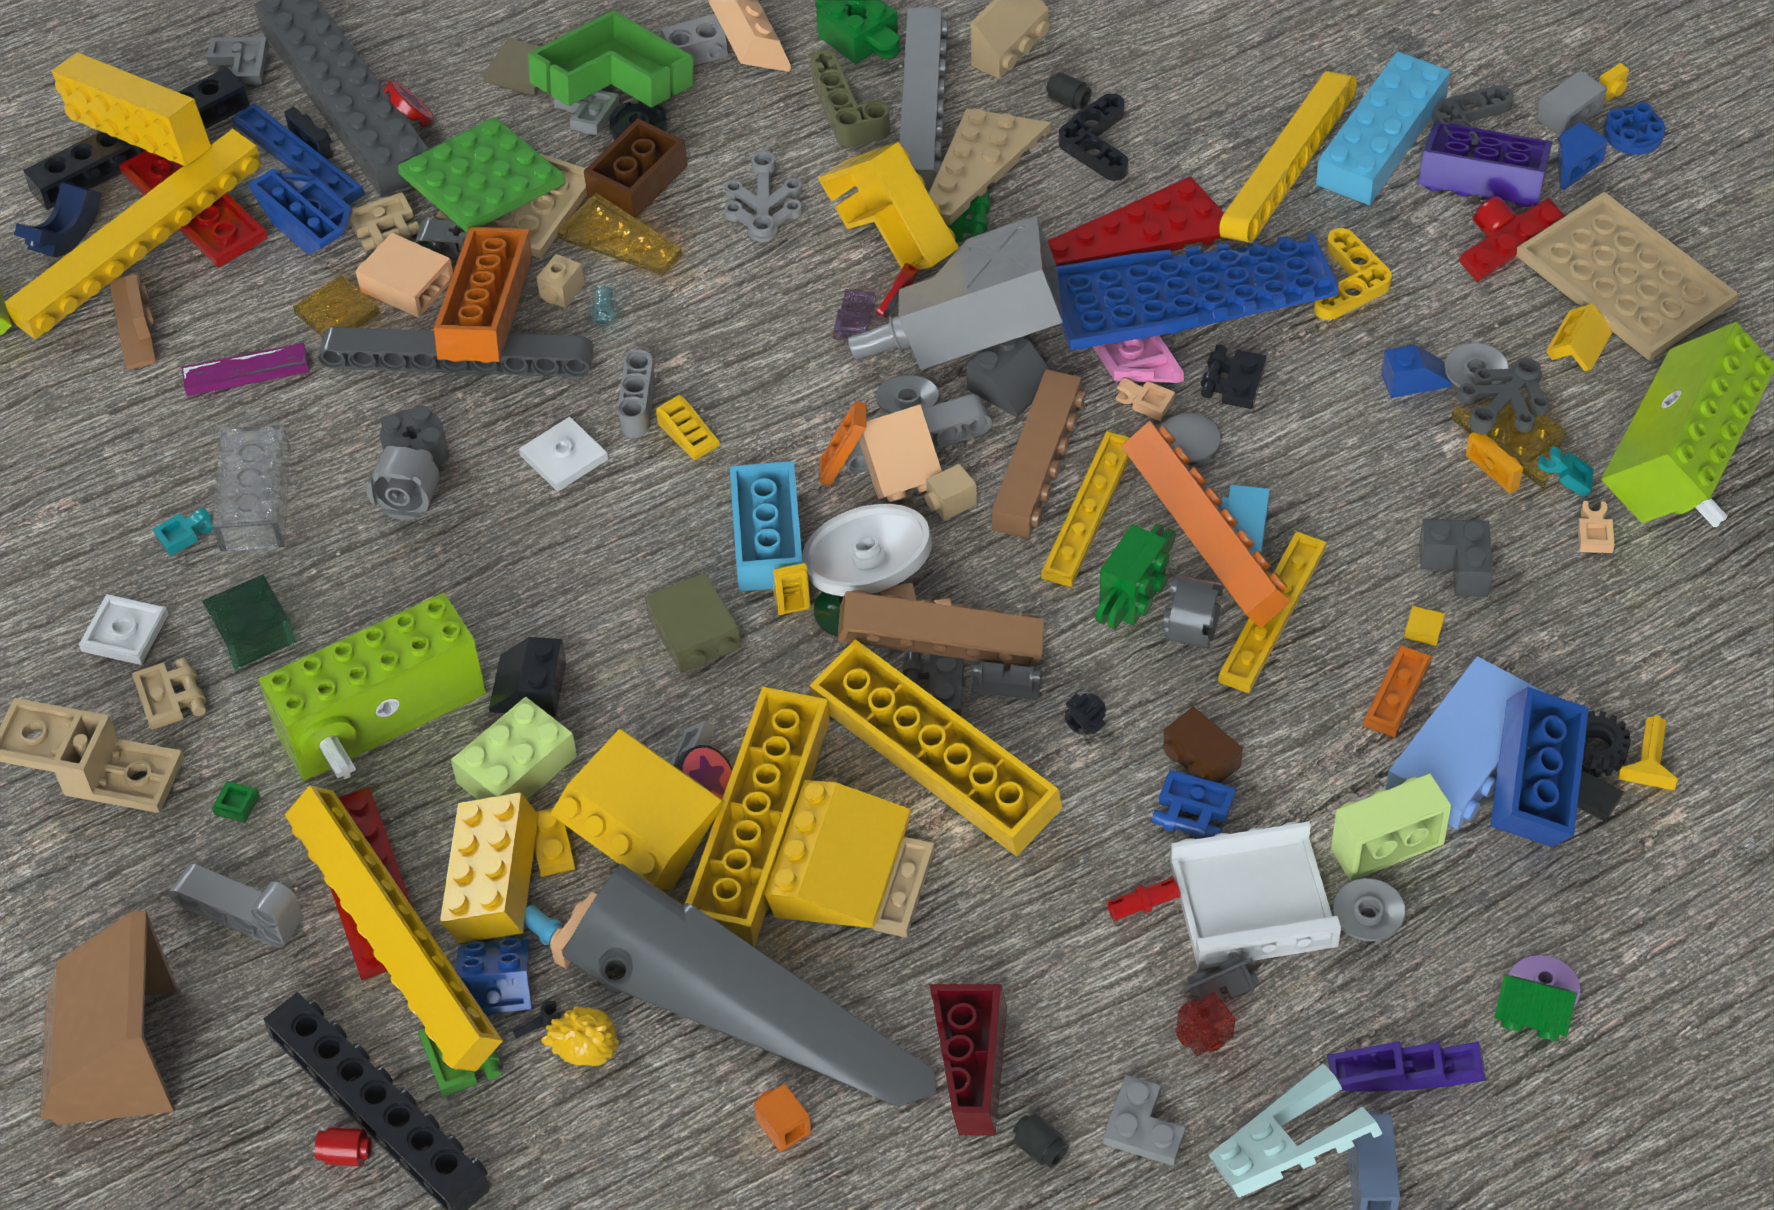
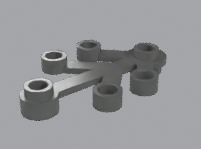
M1521 358L1512 365L1511 369H1476L1472 380L1473 384L1466 383L1460 386L1457 396L1458 400L1470 405L1476 402L1477 397H1496L1488 406L1478 405L1472 409L1469 418L1471 430L1480 435L1489 433L1495 426L1497 415L1510 402L1516 415L1514 427L1520 432L1532 431L1535 416L1546 415L1550 405V401L1544 397L1538 385L1542 378L1540 364L1531 358ZM1511 380L1508 384H1491L1492 381ZM1523 387L1526 388L1531 398L1528 408L1520 393Z

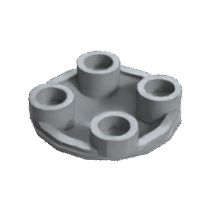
M1181 413L1168 418L1160 426V428L1165 426L1175 437L1176 441L1172 443L1175 448L1180 446L1191 458L1190 462H1195L1199 465L1210 462L1211 455L1216 452L1220 445V431L1216 424L1202 415Z

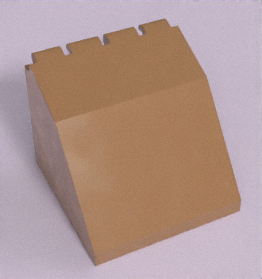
M146 910L128 913L57 961L46 1001V1027L44 1031V1059L40 1103L41 1119H51L56 1125L174 1112V1104L143 1033L145 996L177 992V985Z

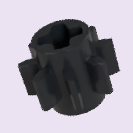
M1076 693L1065 703L1069 708L1065 711V721L1077 734L1085 733L1087 735L1090 731L1095 734L1106 724L1103 721V718L1106 716L1105 704L1095 694L1089 693L1087 695L1083 693L1080 696Z

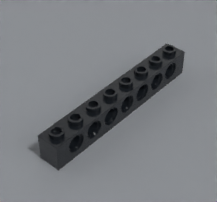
M228 67L178 92L194 98L205 129L250 106L245 85ZM100 131L28 167L23 172L31 193L46 210L55 207L61 182L90 189L120 174L119 165L145 151V149Z
M296 992L263 1018L270 1038L362 1129H365L366 1133L444 1210H468L489 1192L485 1177L488 1172L484 1165L475 1157L469 1159L463 1153L464 1149L460 1142L452 1134L445 1136L439 1130L440 1125L434 1116L428 1111L422 1113L415 1106L416 1101L405 1088L398 1090L392 1084L393 1080L389 1073L381 1065L375 1068L369 1062L370 1057L364 1048L358 1043L352 1045L346 1039L345 1031L336 1021L329 1023L323 1017V1010L313 999L307 1001ZM309 1032H314L313 1034H311V1035H309V1036H304L305 1034H307V1033H309ZM337 1054L333 1058L326 1059L329 1055ZM361 1076L355 1081H349L353 1077ZM377 1099H384L380 1103L371 1104L373 1101ZM400 1122H407L404 1126L394 1127ZM423 1145H431L426 1150H418ZM447 1168H456L451 1173L442 1174Z

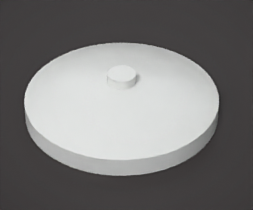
M896 504L867 505L837 515L820 526L806 542L802 553V562L806 563L808 580L812 585L825 593L844 596L846 591L865 590L873 594L891 588L917 572L930 555L932 537L926 519L914 509Z

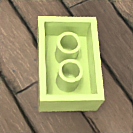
M524 697L451 759L456 783L477 800L519 792L528 800L577 757L573 733L527 697Z
M1431 774L1420 778L1412 777L1402 785L1389 790H1379L1371 797L1358 802H1348L1337 809L1331 850L1350 881L1356 880L1444 845L1451 804Z

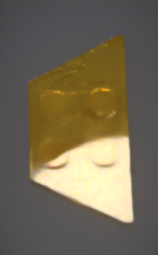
M1524 400V401H1525V404H1526V406H1527V408H1528L1530 403H1528L1526 400ZM1491 401L1480 403V405L1488 406ZM1509 402L1497 415L1494 428L1485 435L1494 439L1500 448L1519 461L1520 465L1523 466L1522 473L1541 488H1545L1551 473L1539 469L1538 457L1543 455L1545 458L1552 460L1550 458V448L1553 446L1561 448L1566 430L1544 415L1535 416L1532 431L1520 432L1514 427L1516 415ZM1461 407L1454 409L1451 420L1471 434L1473 431L1469 424V418L1472 410L1463 412Z

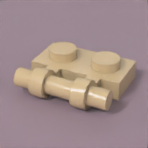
M403 192L352 209L353 212L349 220L358 239L370 235L369 238L360 241L364 252L376 249L378 244L383 242L391 233L410 240L412 235L418 234L420 227L417 221L407 225L405 223L414 220V216ZM395 226V229H392L384 233L380 232L382 230Z
M179 659L176 662L177 669L168 672L163 662L132 673L151 730L183 720L180 709L186 707L191 708L194 716H201L206 712L204 706L206 701L202 689L197 686L198 676L195 668L190 666L188 659ZM178 685L184 687L185 691L175 694L173 687Z

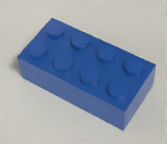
M1530 687L1524 688L1507 699L1490 827L1550 847H1554L1574 836L1588 707Z

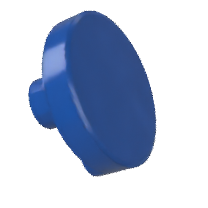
M1639 102L1635 106L1610 110L1604 127V136L1613 148L1623 153L1634 155L1646 154L1656 150L1662 144L1665 134L1663 120L1652 111V106L1645 102Z

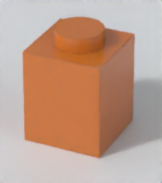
M785 1083L776 1089L765 1091L754 1102L756 1121L780 1153L811 1134L809 1114Z

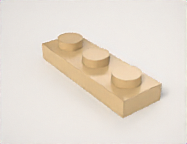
M908 837L903 838L875 927L872 930L907 938L935 851L934 843Z

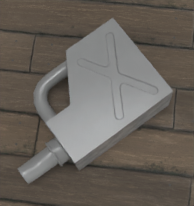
M1036 215L968 238L938 273L926 278L922 282L899 289L898 316H890L889 323L848 337L849 346L855 360L895 348L903 352L904 349L911 347L919 368L922 370L1063 323L1058 269L1038 216Z

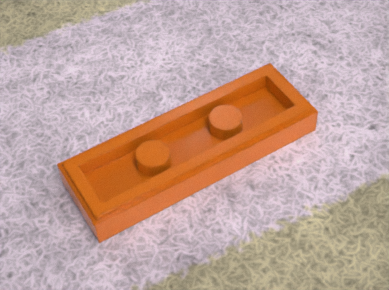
M855 401L820 457L819 481L821 484L832 485L866 429V403Z
M1403 645L1399 646L1364 719V727L1396 738L1431 664V655Z

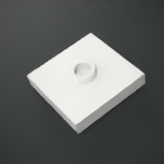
M571 417L566 418L519 448L520 456L557 492L608 460L607 452Z
M106 594L79 643L81 652L142 665L169 615L167 608Z

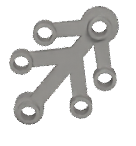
M758 151L751 158L752 170L757 175V196L744 188L738 180H731L725 184V194L728 199H740L756 210L757 215L753 216L742 209V205L737 201L728 202L724 210L727 220H739L748 226L750 238L758 242H766L775 238L778 233V225L788 218L797 219L802 215L801 202L797 199H790L784 203L782 209L769 216V211L787 197H799L802 194V183L797 178H789L781 188L769 196L770 176L775 170V157L769 151Z

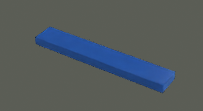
M255 103L232 117L235 127L296 174L316 177L348 205L365 195L364 189L360 184Z

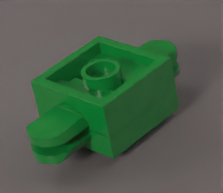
M815 0L818 37L855 65L873 53H876L882 59H891L899 54L900 36L898 35L897 11L882 0Z
M1157 523L1150 532L1133 524L1130 526L1100 569L1099 606L1095 618L1096 622L1103 625L1107 622L1109 628L1116 630L1121 621L1134 626L1141 615H1147L1152 606L1153 597L1157 592L1161 593L1168 582V575L1165 573L1170 558L1168 553L1175 541V531L1169 528L1164 531V527Z

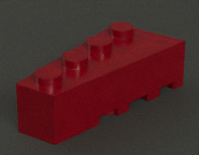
M929 984L951 1108L958 1134L996 1136L1007 1004L1002 985Z

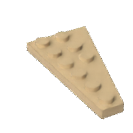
M966 108L929 191V196L940 208V215L945 224L951 225L970 207V202L976 196L981 197L987 192V186L991 182L996 183L1021 160V155L1027 149L1032 150L1037 145V140L1041 136L1046 137L1051 132V122Z

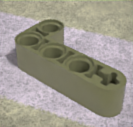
M827 50L815 52L811 57L812 82L837 142L845 147H853L886 138L890 133L888 105L882 101H871L857 105L836 55Z

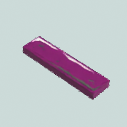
M304 343L181 367L184 389L187 396L310 372Z

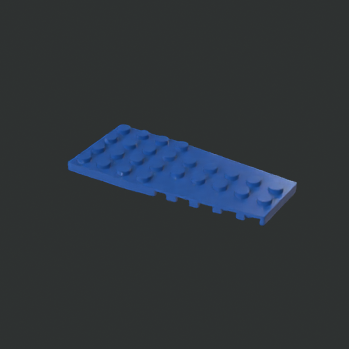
M1312 233L1307 234L1306 241L1296 242L1289 240L1288 236L1277 237V244L1260 245L1259 240H1254L1252 243H1247L1246 248L1230 249L1229 243L1217 244V251L1200 253V247L1198 246L1186 248L1185 255L1171 256L1170 250L1057 266L1063 323L1060 325L1070 350L1087 349L1105 344H1117L1135 339H1147L1152 336L1168 333L1176 334L1186 329L1338 295V282Z

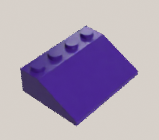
M1435 121L1423 152L1418 185L1425 186L1426 189L1431 191L1445 189L1454 191L1455 194L1460 196H1471L1472 194L1484 196L1486 200L1498 196L1503 200L1512 201L1521 207L1536 206L1541 196L1553 141ZM1443 126H1447V130H1450L1449 136L1443 130ZM1470 131H1475L1479 137L1477 146L1471 145L1474 137L1468 134ZM1468 153L1474 154V158L1468 157Z

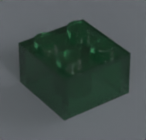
M264 574L202 600L209 623L235 670L296 643L289 618Z

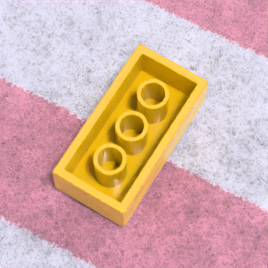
M521 792L458 803L440 918L441 924L458 943L523 933L539 814Z

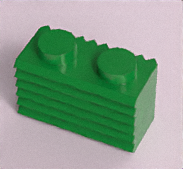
M1504 974L1494 1018L1501 1020L1500 1027L1522 1032L1523 1026L1538 1029L1536 1036L1558 1041L1560 1035L1564 1037L1568 1035L1578 992Z

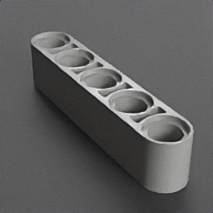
M975 394L922 409L935 450L985 434L993 424L992 418L981 398ZM859 441L845 462L849 472L853 474L869 471Z

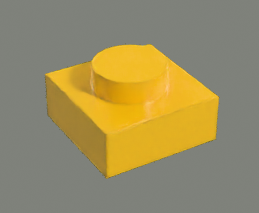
M1619 63L1600 76L1599 83L1607 88L1604 104L1614 97L1622 95L1627 88L1629 68L1622 63Z

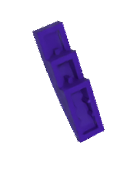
M1400 1041L1327 1055L1329 1070L1334 1074L1342 1087L1340 1091L1417 1090L1486 1081L1482 1048L1479 1041L1445 1048L1441 1047L1439 1041L1405 1048L1402 1047Z

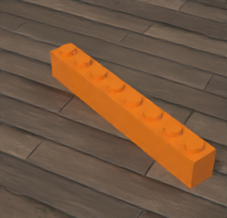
M1149 421L1121 447L1245 615L1262 628L1292 602L1284 592L1288 588L1287 585L1275 572L1272 575L1267 570L1271 566L1269 561L1260 551L1254 552L1251 547L1255 543L1243 529L1240 531L1236 529L1235 525L1239 523L1238 520L1227 508L1221 509L1219 505L1223 502L1222 499L1211 487L1206 489L1203 484L1207 480L1195 466L1192 469L1190 468L1188 463L1191 461V458L1180 446L1175 448L1172 443L1176 439L1165 426L1159 429Z

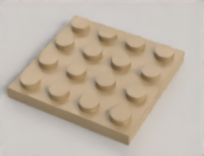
M543 154L540 155L564 174L565 184L482 226L487 228L529 229L532 256L540 259L587 196L584 170L586 168ZM441 210L435 216L438 220H451Z

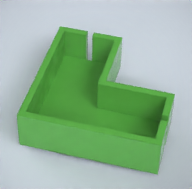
M614 10L528 53L529 83L546 93H551V96L567 106H571L612 84L652 108L669 99L670 95L675 96L693 86L692 55Z

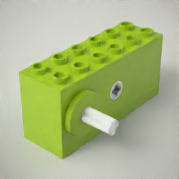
M1737 322L1671 348L1601 478L1603 483L1641 523L1670 513L1683 514L1696 508L1713 527L1719 526L1721 521L1726 520L1727 515L1711 499V496L1774 373V362Z
M444 592L258 678L276 736L303 782L331 768L337 778L343 776L344 779L351 777L350 773L356 770L351 761L352 758L486 695L474 638Z

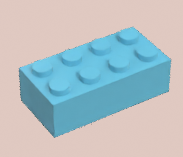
M794 461L730 466L739 592L773 589V569L803 563Z

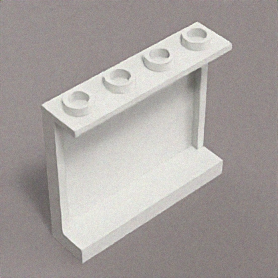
M1310 821L1302 823L1289 822L1277 827L1265 829L1258 827L1246 832L1220 833L1213 837L1202 839L1188 838L1171 843L1170 864L1173 876L1180 890L1181 897L1179 899L1198 970L1217 967L1235 957H1239L1241 962L1250 958L1254 961L1339 946L1341 926L1338 916L1332 917L1309 839Z

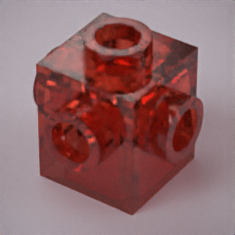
M1214 991L1200 1000H1190L1178 1011L1175 1032L1184 1047L1189 1046L1196 1057L1207 1051H1217L1227 1040L1234 1037L1235 1017Z

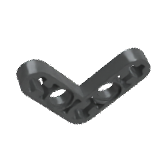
M1497 85L1442 99L1433 108V123L1438 121L1444 124L1450 123L1472 128L1469 122L1509 111L1512 107L1513 91L1506 86ZM1475 104L1478 105L1480 108L1477 110L1468 109L1466 105ZM1443 126V130L1449 136L1450 130H1447V126ZM1470 131L1468 134L1474 137L1471 145L1477 146L1479 137L1475 131ZM1469 152V153H1468V157H1473V158H1474V154L1472 155V154Z

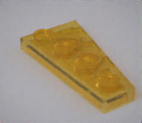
M597 193L583 204L557 231V238L562 241L660 275H664L683 256L680 247Z

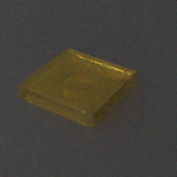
M342 275L293 306L295 314L321 337H323L324 331L328 328H359L380 314L378 305Z

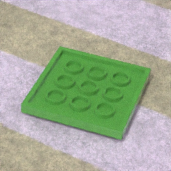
M496 117L398 165L399 175L466 233H468L469 227H482L565 184V176L559 169Z

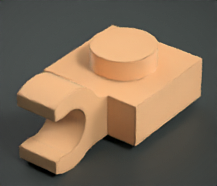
M1123 378L1117 386L1120 392L1116 396V400L1123 404L1133 403L1132 410L1161 422L1174 401L1175 392L1149 381H1146L1142 387L1129 379Z

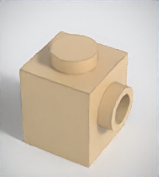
M558 254L553 256L536 277L540 299L563 308L570 304L585 285L582 264Z
M960 463L926 479L927 493L925 494V501L929 509L933 512L936 511L944 521L977 505L976 483Z

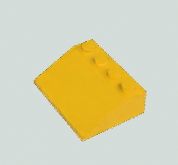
M618 729L568 783L553 808L551 815L618 864H624L657 888L672 891L725 801L622 729Z
M804 780L764 893L774 917L874 928L908 826L911 810L837 782Z

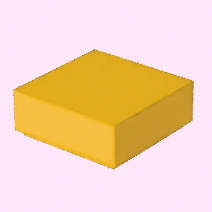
M1412 606L1404 638L1437 646L1445 613Z

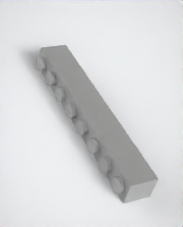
M908 8L900 145L908 152L910 162L916 173L923 178L925 189L930 191L941 167V161H936V158H942V140H937V137H943V119H938V117H944V99H939V96H945V79H940V76H946V59H941V57L947 56V39H942V37H947L948 20H942V8Z

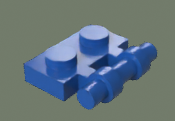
M1169 770L1159 795V804L1170 807L1169 811L1166 813L1155 809L1151 823L1162 825L1164 830L1170 832L1179 830L1193 834L1195 839L1213 837L1222 833V828L1212 826L1210 823L1212 820L1226 823L1236 795V788ZM1184 811L1200 816L1199 820L1194 821L1180 817L1181 812Z

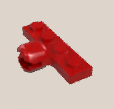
M1495 196L1483 203L1472 217L1473 222L1485 234L1486 239L1464 252L1458 261L1478 283L1516 258L1518 246L1564 218L1565 215L1549 197L1524 214L1517 215L1502 198Z

